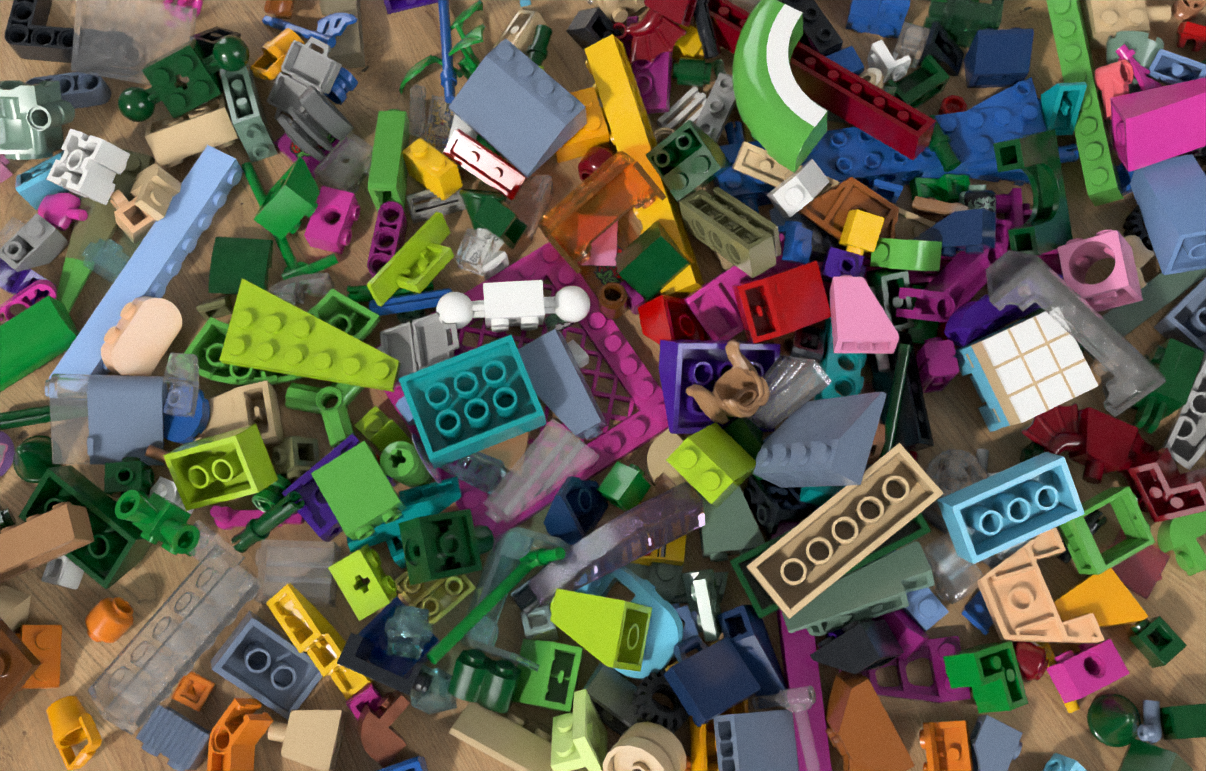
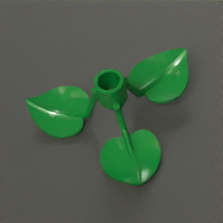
M481 0L473 3L468 9L459 14L450 25L451 31L456 27L462 40L450 50L448 56L450 57L459 50L462 51L465 57L457 63L460 68H453L459 78L464 76L467 80L481 63L470 45L484 42L483 32L485 25L481 24L475 27L466 36L462 27L465 20L474 12L483 11V2ZM429 55L416 63L406 73L399 88L401 95L406 83L420 73L426 66L433 63L442 65V59Z

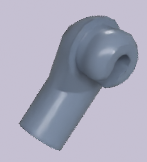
M1143 700V724L1138 727L1137 735L1140 740L1148 741L1150 744L1157 743L1162 737L1160 701Z

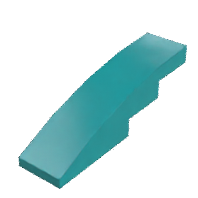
M458 476L441 480V483L433 482L399 491V498L407 507L401 512L402 515L391 523L386 524L384 522L374 528L375 532L366 539L352 540L347 536L350 553L366 544L370 547L400 535L398 523L442 512L462 497Z

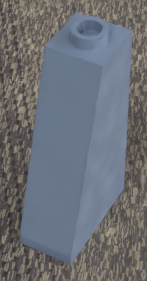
M553 329L519 348L518 352L535 393L575 436L581 439L586 438V440L599 436L602 433L601 429L608 426L563 334Z

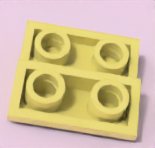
M406 570L394 580L397 591L428 629L476 589L465 574L410 586L408 571Z

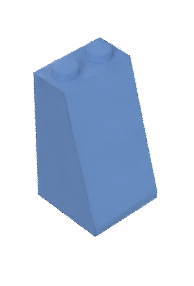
M1191 154L1172 157L1134 170L1130 186L1137 205H1139L1143 222L1163 275L1206 269V175L1194 156Z

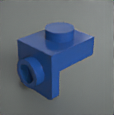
M785 221L784 225H777L779 233L785 235L782 260L797 265L809 263L812 252L813 231L803 228L802 223L796 221Z

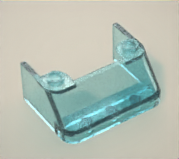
M520 527L500 533L494 540L493 548L489 552L465 617L519 565L520 558L527 555L532 546L545 549L562 547L565 550V555L577 559L580 552L560 538ZM508 594L460 640L464 646L470 649L480 650L484 654L508 660L535 671L539 669L540 665L518 654L494 647L499 634L497 622Z

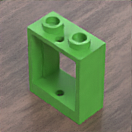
M1130 486L1112 487L1081 503L1084 515L1057 526L1079 574L1099 575L1155 543L1150 525L1144 519L1138 506L1137 497L1131 491ZM1110 502L1127 539L1100 553L1084 516Z

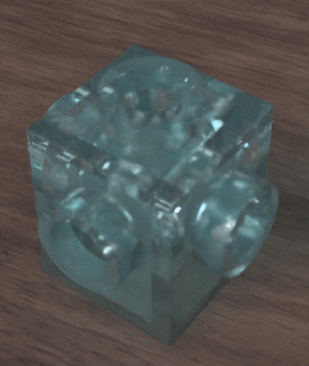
M397 606L393 618L388 617L385 625V636L388 637L387 655L414 659L420 658L425 642L430 643L433 634V623H428V609L413 606Z

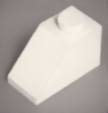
M811 159L766 196L783 218H790L812 201L830 181L815 161Z

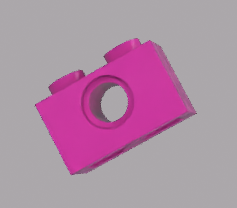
M322 186L316 201L319 205L310 217L304 236L310 247L342 254L344 247L348 246L351 241V228L353 222L359 218L361 207L354 193ZM340 218L338 222L330 224L332 219Z
M1111 639L1099 643H1081L1078 645L1079 652L1074 654L1072 650H1068L1055 656L1054 658L1057 663L1046 669L1064 703L1081 699L1130 674Z

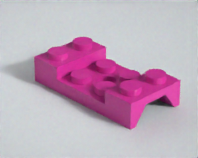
M779 233L782 255L776 257L775 266L752 278L733 265L710 282L705 283L683 298L711 340H730L744 330L732 285L799 266L782 260L785 237L782 233Z

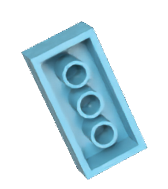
M1044 452L937 500L957 556L972 564L1085 514L1065 457L1049 452Z

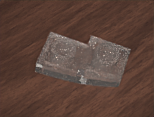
M329 273L306 274L286 279L271 286L269 293L292 305H295V303L304 304L305 293L315 297L324 296L331 288L334 289V282Z
M170 353L163 381L170 384L163 413L171 416L194 418L199 391L198 358L194 354Z

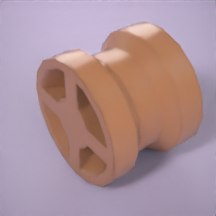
M1175 0L1171 7L1172 14L1179 21H1193L1205 7L1206 0Z

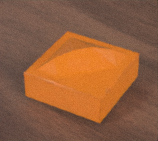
M186 669L170 697L200 712L216 683Z

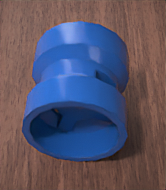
M341 67L330 93H325V95L336 104L342 105L347 98L346 93L353 91L358 85V81L348 70Z

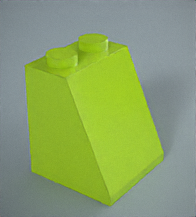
M716 422L687 437L666 459L716 508L742 484L756 466V460Z
M556 588V593L550 606L552 613L550 621L607 667L641 672L652 607Z

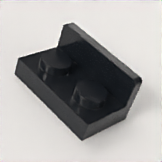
M750 475L743 495L750 510L769 534H776L780 520L789 521L807 518L810 508L805 502L800 501V496L792 487L781 488L765 479L760 481L754 475Z

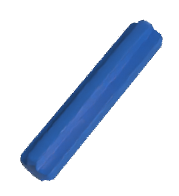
M451 288L421 292L420 294L412 293L393 296L382 307L378 306L375 300L369 301V310L382 316L437 307L438 301L442 296L453 291Z

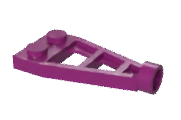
M959 636L928 639L910 659L895 658L880 667L884 668L891 665L896 667L899 680L897 687L879 686L875 674L877 669L861 672L869 679L878 696L931 703L971 699L969 687L951 688L945 670L943 656L961 651ZM919 658L928 659L933 680L932 685L924 687L911 684L906 673L908 663Z

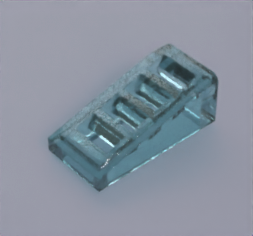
M479 451L461 458L456 465L451 462L439 467L491 495H494L507 473L503 461ZM469 459L472 460L468 468L464 469ZM479 466H483L480 472L476 474L475 472L477 471Z

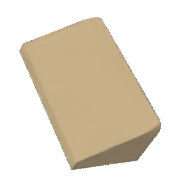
M519 10L493 49L506 38L527 56L526 51L528 46L532 44L536 26L539 24L547 26L538 11Z

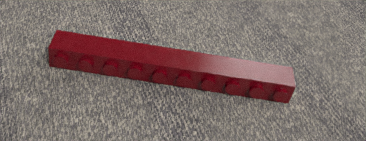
M709 0L708 7L718 45L735 54L739 35L750 13L728 0ZM798 41L793 50L789 65L796 83L812 101L911 160H914L930 144L936 120Z

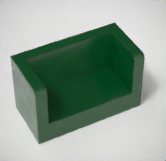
M929 54L924 57L920 68L897 83L889 79L884 87L886 85L897 87L895 97L900 98L901 101L916 109L941 93L950 76Z
M488 196L473 217L475 222L511 249H514L528 229L525 223L516 218L517 216L514 212L491 196Z

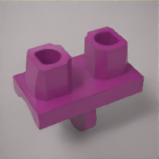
M1012 188L1009 194L996 195V213L1005 214V220L1012 221L1010 229L1021 226L1029 220L1032 210H1030L1029 203L1022 204L1021 188Z

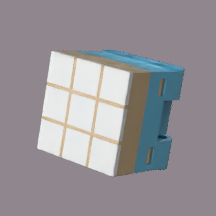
M1059 305L1030 318L1021 319L955 350L954 358H957L962 376L972 373L969 377L981 402H986V404L978 409L989 432L1023 423L1098 386Z

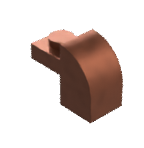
M398 690L384 695L377 705L379 709L376 712L366 704L358 718L357 728L361 743L367 754L383 768L387 767L407 745L403 736L390 726L410 704L408 698Z

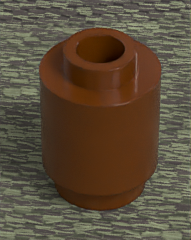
M611 282L602 286L598 293L600 313L608 319H618L625 314L627 310V292L622 285Z

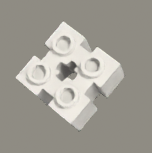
M70 129L61 148L64 150V153L60 160H55L46 180L75 194L107 205L111 194L115 190L116 185L112 183L115 175H121L125 170L130 154L104 139L92 135L88 136L83 132Z

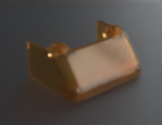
M619 151L539 220L537 225L552 246L578 274L582 271L578 265L585 263L591 257L590 251L593 241L631 208L637 209L642 207L646 209L655 202V196L662 201L666 196L638 161L624 151Z

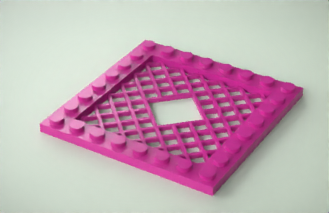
M553 239L464 294L471 301L484 300L483 283L544 281L548 279L551 285L543 283V289L551 291L550 297H554L556 292L566 286L582 288L590 299L588 314L584 319L578 321L582 329L569 327L568 325L566 327L563 326L559 331H563L562 334L565 340L567 332L582 335L580 347L588 356L598 357L595 371L580 368L582 374L594 376L591 387L593 396L610 399L607 413L602 412L608 426L604 427L603 432L597 436L598 438L585 446V438H580L578 448L563 445L565 432L570 430L564 423L547 422L550 408L546 405L544 411L546 425L541 426L538 440L529 438L528 444L537 445L534 459L525 458V464L532 465L529 480L513 477L512 471H509V475L493 473L495 464L490 462L488 471L473 469L477 453L471 454L468 466L461 458L437 468L441 480L458 476L462 497L455 501L459 510L470 509L473 525L488 526L493 533L494 541L550 506L567 477L574 476L579 477L580 480L588 481L669 428L663 391L614 321L600 313L597 297L556 239ZM546 314L543 325H538L543 327L541 336L547 333L548 328L555 329V325H558L549 323L551 314ZM485 317L481 329L469 326L482 318H472L468 325L457 329V332H460L459 345L463 342L465 332L479 334L477 348L482 346L484 336L499 339L509 336V334H506V331L499 333L486 330ZM522 330L520 337L512 335L513 340L519 342L518 349L523 347L524 343L528 344L535 340L525 338L527 330ZM587 337L597 351L584 349ZM465 346L468 350L475 349V347ZM602 358L613 374L600 372ZM598 377L614 380L611 394L595 391ZM618 381L629 397L615 395ZM395 387V392L384 390L410 433L416 434L422 441L416 424L409 426L395 406L398 400L405 396L402 387ZM614 400L630 403L627 417L611 414ZM635 404L639 411L632 415L633 407ZM610 419L622 421L608 431ZM546 427L561 430L558 444L543 441ZM541 446L557 449L554 464L538 461ZM561 450L573 452V454L559 462ZM537 466L549 468L534 478ZM473 474L487 477L484 491ZM492 478L507 481L504 496L489 493ZM512 482L524 484L510 493ZM488 498L497 499L499 501L492 505Z

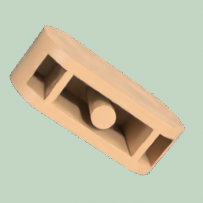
M141 296L124 306L120 313L121 319L104 336L105 343L101 347V357L105 366L117 375L150 376L182 328L180 311L172 302L152 296Z

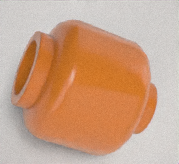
M106 597L100 600L86 615L85 624L88 636L96 642L114 643L119 640L133 625L134 611L131 605L120 597Z

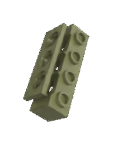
M718 186L713 189L714 197L701 189L679 201L684 229L750 277L754 278L775 266L776 257L782 255L778 226Z

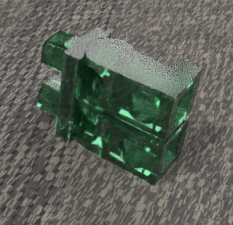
M931 0L928 16L924 19L922 34L928 35L932 23L938 21L959 47L970 48L978 30L986 28L998 30L1002 20L1004 0H992L990 4L973 2L972 0H946L945 2Z

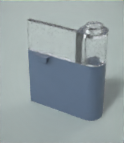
M52 374L51 379H47L45 382V395L50 397L53 464L105 465V463L122 462L124 457H138L147 465L164 466V463L145 456L149 445L164 450L163 407L166 404L168 394L166 376Z

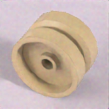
M648 721L635 723L623 733L619 741L607 753L603 762V771H685L686 754L681 742L671 731L662 725Z

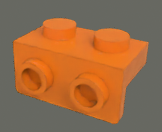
M22 625L18 633L15 634L41 662V665L19 691L24 689L59 688L62 625Z
M968 721L923 722V729L919 732L920 745L922 749H926L927 762L923 764V771H974Z

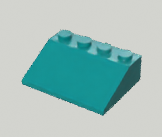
M512 335L398 378L426 453L434 469L546 425L545 414Z

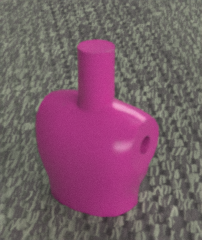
M70 193L49 194L44 197L38 208V214L53 227L61 231H65L73 219L85 221L88 217L85 210L78 209L80 199Z

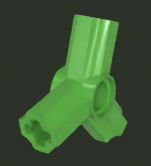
M291 382L285 395V406L288 409L321 414L330 446L336 448L352 433L355 435L347 409L348 405L365 387L333 382L330 386L320 388ZM330 399H338L334 407L326 408V404Z

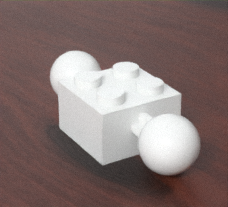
M543 280L483 283L484 300L471 301L467 295L461 292L445 294L438 301L436 313H439V321L441 323L442 320L446 324L456 323L457 329L468 325L472 318L485 317L486 328H491L492 332L509 331V327L520 326L521 330L538 329V325H543L545 314H556L561 320L569 323L581 321L590 310V299L588 294L578 286H566L560 289L554 297H544Z

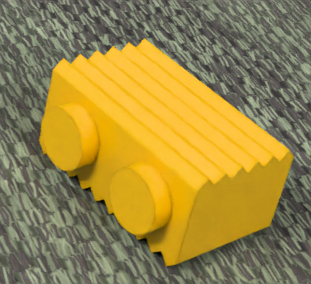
M417 139L402 151L409 176L423 184V187H426L427 190L430 189V192L441 198V201L448 199L462 188L463 184L461 183L460 172H458V165L424 139Z

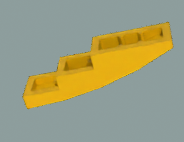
M291 583L284 586L266 602L298 652H307L322 676L330 675L346 700L374 681L369 677L337 664L346 641L314 605Z

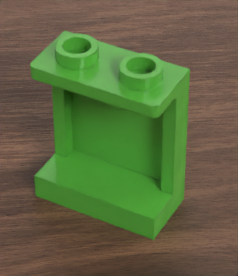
M365 441L311 473L344 533L352 540L368 538L375 532L374 528L384 522L388 524L397 520L402 515L401 512L407 508L377 461V456L373 449Z

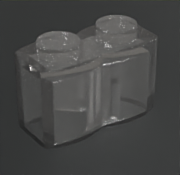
M949 532L922 548L936 583L934 586L935 591L943 601L948 600L950 604H954L979 588L977 581L984 575L976 564H972L957 556Z

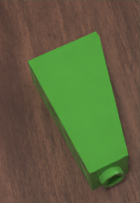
M398 109L378 112L368 179V191L377 212L384 203L394 201L402 206L405 213L408 170L402 151L409 146L410 122L407 112Z

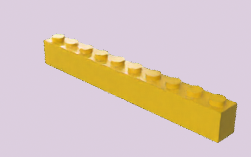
M612 34L584 49L587 56L585 64L595 80L593 87L597 97L601 99L603 105L601 110L605 121L609 123L611 129L609 131V138L613 145L617 147L619 155L616 156L620 168L625 172L627 179L624 180V183L635 202L632 206L636 217L641 220L643 226L641 234L654 222L658 221L690 262L688 267L660 290L662 295L682 299L704 285V281L688 233L684 229L677 201L646 157V154L657 146V142L624 44Z

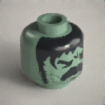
M986 184L969 185V190L962 191L959 194V203L968 206L970 210L983 208L996 213V193L992 190H986Z

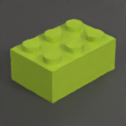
M256 424L185 443L163 455L186 511L259 493L278 480Z

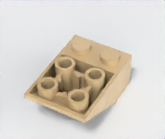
M262 381L234 388L208 400L210 404V417L207 426L202 434L198 433L194 437V441L256 424L266 449L280 444L284 441L276 390L268 381Z

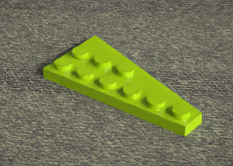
M243 278L219 359L224 364L395 392L401 366L399 360Z

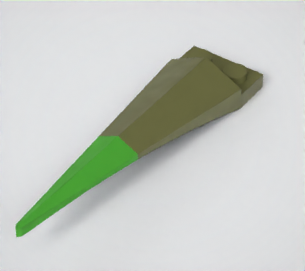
M122 149L129 153L130 156L125 170L121 175L116 174L112 183L116 185L114 192L119 189L127 200L131 201L135 197L129 193L137 174L153 165L155 159L149 155ZM81 196L78 209L85 210L88 217L85 221L75 220L56 300L65 305L68 313H70L91 272L119 227L114 211L117 209L110 202L111 198H109L107 205Z

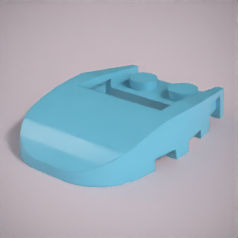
M594 552L592 560L569 591L606 597L617 580H619L635 594L631 601L632 603L652 607L641 672L614 669L628 677L643 680L646 676L648 677L652 672H656L657 675L674 656V646L682 642L683 625L681 618L668 601H664L655 591L656 587L648 580L640 578L627 567L606 559L607 555Z

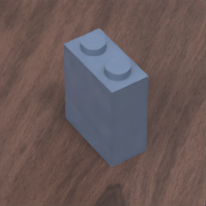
M792 709L718 715L713 718L719 771H799Z

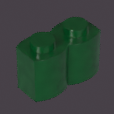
M463 650L456 659L448 693L458 699L478 703L486 709L507 713L513 703L522 670L508 660H492L480 650Z

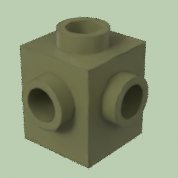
M288 436L284 438L283 442L273 447L272 463L276 474L287 476L288 480L291 481L299 479L320 461L316 438Z

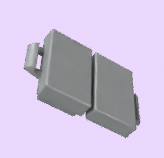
M312 36L306 44L293 40L281 66L283 73L278 74L267 99L269 104L277 107L276 120L282 111L290 114L287 110L289 106L296 108L301 113L305 110L298 97L310 85L320 90L319 92L323 94L330 93L342 64L328 57L329 52H331L329 45ZM312 43L323 48V54L312 49Z
M434 313L413 320L412 323L407 322L381 331V346L376 349L399 360L401 366L398 378L454 357V350L460 347L456 323L446 324L443 320L441 323L439 321V313ZM397 379L396 387L401 386L399 379Z

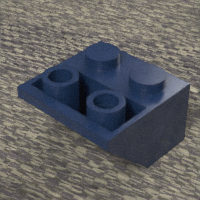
M1015 27L1001 30L993 28L978 30L963 60L967 88L1011 87L1019 81H1024L1029 73L1034 36L1033 29Z

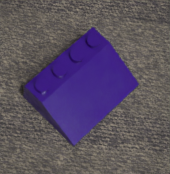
M660 340L659 374L669 432L671 434L696 433L715 423L702 411L696 400L692 396L687 395L686 389L696 384L705 387L710 392L713 391L717 380L733 367L725 349V346L731 340ZM737 341L740 343L741 353L754 366L759 377H763L767 382L770 394L768 402L763 406L760 405L756 413L747 418L762 432H775L781 344L765 341L752 344L748 341ZM732 420L728 421L726 424H719V423H717V424H718L721 428H723V427L726 426L728 423H730Z

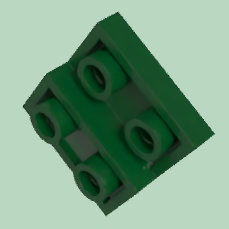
M216 237L211 257L208 293L238 295L242 278L268 292L269 268H272L273 240Z

